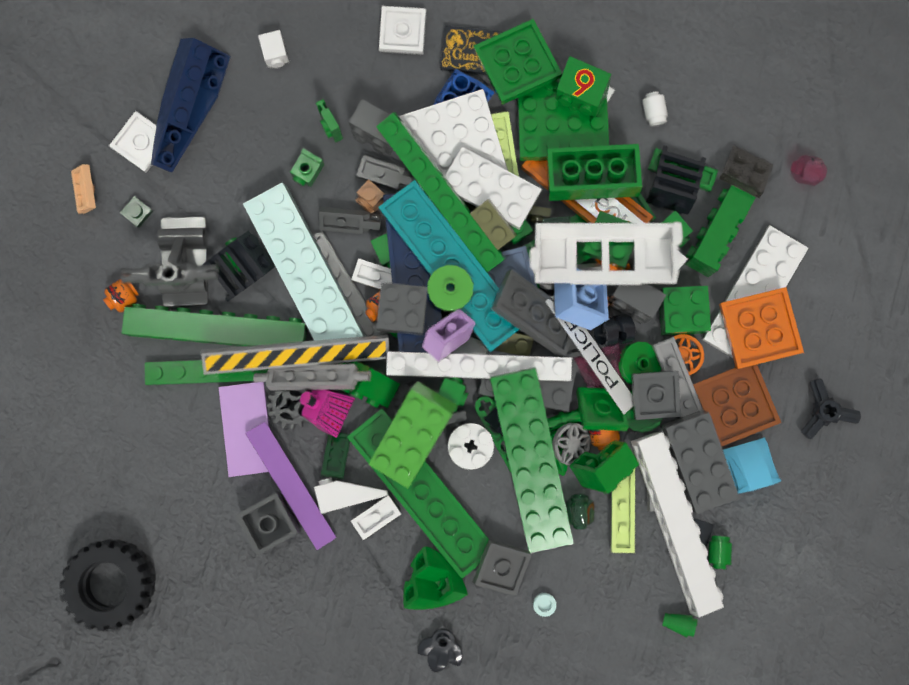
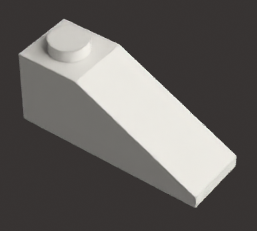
M332 478L319 481L320 486L314 487L321 514L389 495L388 490L343 481L333 482Z

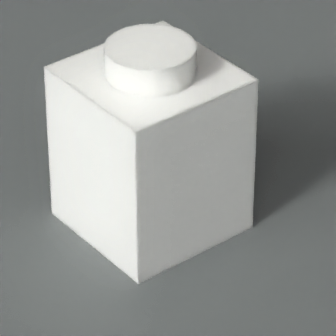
M280 30L258 35L264 60L268 67L279 68L284 66V63L289 62Z

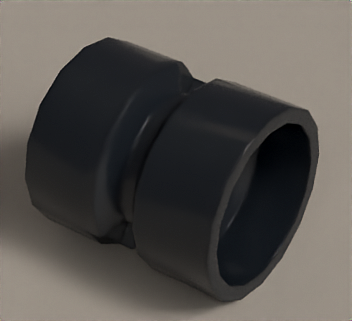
M622 314L612 318L609 317L607 321L595 327L593 333L597 344L604 348L633 342L636 336V329L631 316Z

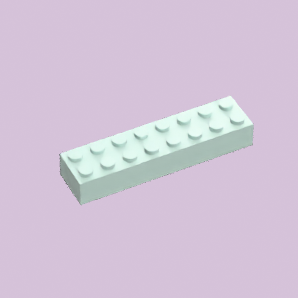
M282 182L243 203L314 341L365 337L366 335L354 315L288 187Z

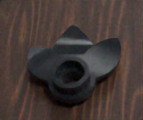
M438 629L432 637L424 638L418 646V654L428 656V665L433 672L443 670L448 662L456 666H460L462 663V648L455 643L454 634L448 629ZM444 638L447 642L440 643L439 640Z

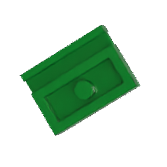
M324 99L316 102L319 114L323 118L320 120V123L328 139L332 137L335 143L342 140L340 128L331 111L327 108Z

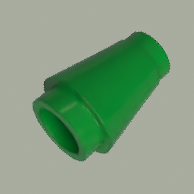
M665 613L662 626L686 638L688 636L694 637L698 619L692 618L693 615Z

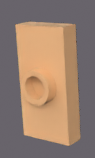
M82 164L71 171L78 214H86L96 208L95 188L91 179L90 166Z

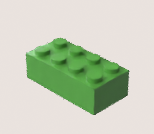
M417 382L410 390L368 465L404 487L409 488L458 405Z

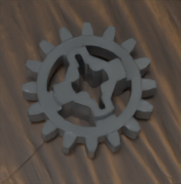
M274 390L276 394L268 396L272 403L267 404V407L273 410L269 413V416H276L274 423L277 424L281 421V428H286L289 424L290 429L294 430L295 424L302 428L304 420L309 422L301 414L303 407L300 403L301 396H293L290 390ZM297 390L302 394L304 392H309V390ZM282 395V396H283L282 403H281V405L277 406L278 400H279L280 396ZM289 400H292L294 402L298 401V403L294 406V411L290 408L286 409V407L290 404ZM285 413L291 414L293 420H287L281 415Z

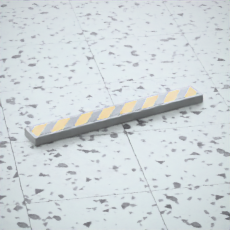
M388 335L209 349L201 350L204 374L387 359L389 341Z

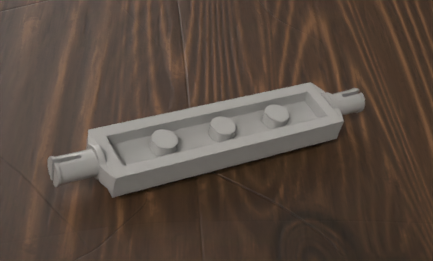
M355 364L309 365L268 369L267 373H254L255 377H253L255 383L266 382V387L269 390L355 389L357 381L371 380V372L358 371V367Z

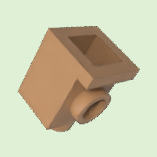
M369 179L356 192L358 198L355 201L363 209L370 212V214H374L378 207L384 203L383 195L385 194Z

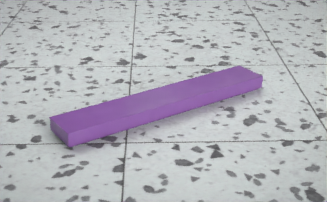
M266 422L246 432L247 438L316 550L334 540L336 536Z

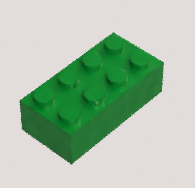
M639 144L547 148L549 201L639 197L642 189Z

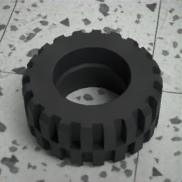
M112 539L95 542L78 550V554L68 560L70 565L65 567L62 572L65 579L60 581V589H64V594L60 595L61 601H66L68 607L65 608L68 614L73 613L75 615L73 620L78 624L83 622L85 623V628L90 630L97 628L98 631L119 629L139 618L144 613L143 610L149 607L151 603L150 597L155 592L152 582H155L156 578L155 574L151 575L150 569L153 568L151 561L147 562L145 560L147 555L143 551H137V546L132 543L126 544L123 540ZM102 563H112L118 566L123 571L127 580L125 598L115 606H105L98 602L90 589L91 574L95 567Z

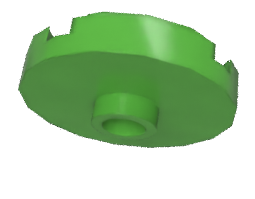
M446 265L432 273L428 281L427 292L430 300L437 308L443 311H456L468 304L473 294V282L470 275L464 269L455 265ZM448 284H453L455 290L449 292L447 291L446 286Z

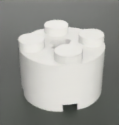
M473 423L464 424L456 428L448 441V452L451 459L458 466L465 469H477L484 466L490 460L494 450L491 434L484 427ZM473 440L477 449L468 453L464 444Z

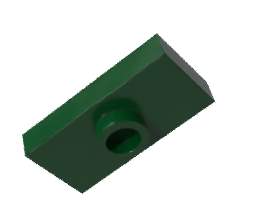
M339 432L337 438L328 434L321 476L344 479L351 442L347 436L350 434Z

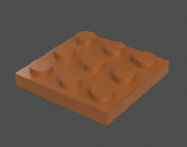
M758 365L740 369L735 367L693 384L702 409L708 411L711 415L721 447L781 423Z

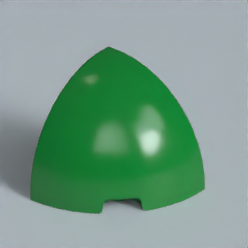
M424 546L417 553L410 565L413 568L411 579L405 581L403 603L405 609L425 610L438 608L454 603L468 595L462 578L441 553L427 546Z

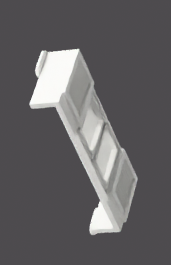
M679 222L536 223V243L530 252V268L535 271V283H570V285L677 283L679 272L678 245L682 243V225ZM576 242H602V271H576ZM609 242H634L635 271H609Z

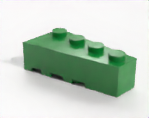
M733 184L727 190L723 188L717 198L720 203L717 208L713 207L706 218L709 220L706 228L702 226L696 236L699 239L695 247L691 245L685 255L688 258L685 265L706 277H710L717 272L721 266L720 261L729 250L727 244L731 243L739 231L737 226L744 221L756 197Z

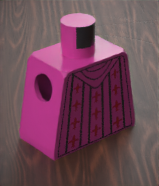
M334 390L304 392L300 398V403L304 405L302 416L319 430L337 438L355 398Z

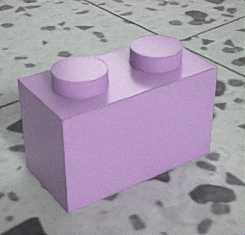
M458 309L427 331L422 347L439 362L469 340L475 322L461 309Z

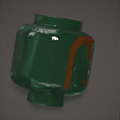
M574 494L566 501L568 522L573 525L574 529H586L587 525L594 522L595 504L593 500L589 499L588 495Z

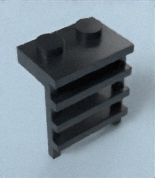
M664 145L654 182L647 195L646 202L655 207H663L676 211L678 214L688 215L698 197L697 194L706 158L702 157L700 161L674 154L668 152V146ZM664 160L697 169L698 172L665 163ZM661 171L694 180L695 183L662 174Z
M249 230L202 264L214 265L216 264L214 261L218 260L239 287L236 290L218 267L219 272L217 274H219V278L217 280L229 294L225 298L227 302L276 267L270 255L259 245L257 237L251 234ZM226 252L248 279L247 283L244 282L224 254Z

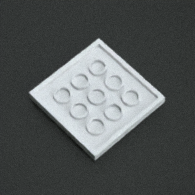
M484 89L399 116L444 177L462 147L508 171Z

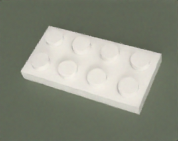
M464 147L460 149L445 175L446 180L462 200L475 207H479L486 200L490 199L507 223L520 230L542 190Z

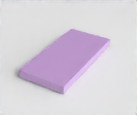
M265 382L218 387L229 477L268 472L245 434L263 422H266L270 429Z

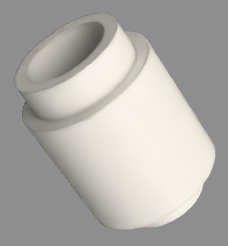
M659 92L646 94V98L642 102L646 121H649V126L666 123L668 113L664 95H659Z

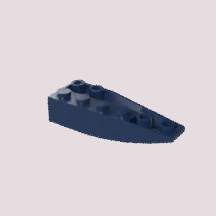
M196 38L180 39L160 106L151 165L171 173L173 172L216 101L231 56Z

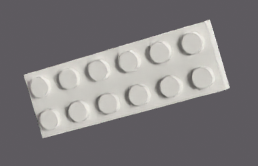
M768 226L724 302L786 287L807 252L808 247L774 227ZM719 310L711 323V331L707 332L702 340L733 358L721 311Z

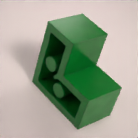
M357 361L339 363L355 364L358 367V371L371 372L370 381H357L355 389L340 390L348 394L350 393L361 400L363 397H366V403L378 408L379 404L386 408L389 407L400 385L398 382Z
M614 440L599 454L584 452L569 467L582 487L609 494L618 487V484L624 478L633 473V470L639 463L627 443Z

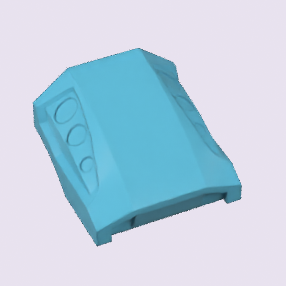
M765 438L723 449L738 494L781 482Z

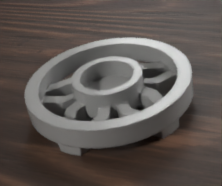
M577 423L563 425L558 429L553 438L552 445L556 459L566 465L572 464L579 457L578 450L580 455L584 452H589L591 440L590 434L587 430L582 429V425ZM568 429L567 436L561 437L563 432ZM558 446L563 448L561 456L559 454Z

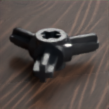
M821 378L812 380L809 383L816 402L813 403L814 409L811 413L813 417L801 430V433L806 438L811 440L824 425L828 426L831 422L859 423L861 419L860 411L843 408L840 403L834 401L833 397L829 398ZM829 408L830 413L824 414L823 410Z

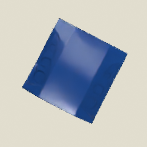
M455 69L433 105L484 89L488 102L495 92L478 80Z

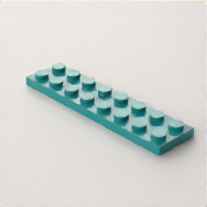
M415 180L378 207L430 276L438 268L446 265L458 266L470 275L473 282V294L468 304L461 308V310L475 322L473 331L489 352L520 330L491 309L499 291L498 286ZM448 284L446 289L452 292L455 290L453 284Z

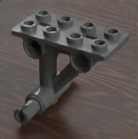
M162 218L161 229H158L157 233L158 246L162 251V264H146L142 268H122L121 274H124V276H121L122 283L143 282L146 285H158L163 298V306L208 305V279H218L219 274L217 272H219L217 264L202 265L207 261L206 218Z

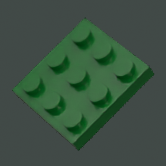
M534 19L473 46L502 105L562 77V72Z

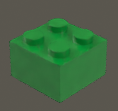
M708 286L669 287L659 290L666 294L659 307L661 336L704 334L711 331Z

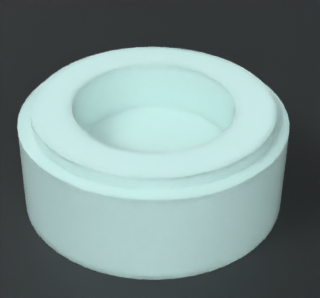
M540 593L534 598L533 607L538 615L547 617L554 613L556 601L551 594Z

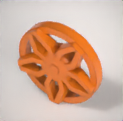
M690 335L674 336L675 340L681 338L678 348L684 363L689 364V375H692L703 364V347L696 338ZM684 339H686L687 346H682ZM690 340L695 343L698 349H690ZM692 352L700 353V355L692 357ZM700 358L697 366L693 368L691 360Z

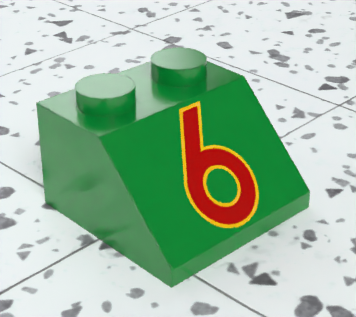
M570 56L557 87L556 100L563 106H571L578 109L584 115L596 117L607 97L611 73Z

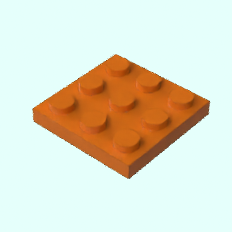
M786 287L719 304L736 369L804 353Z

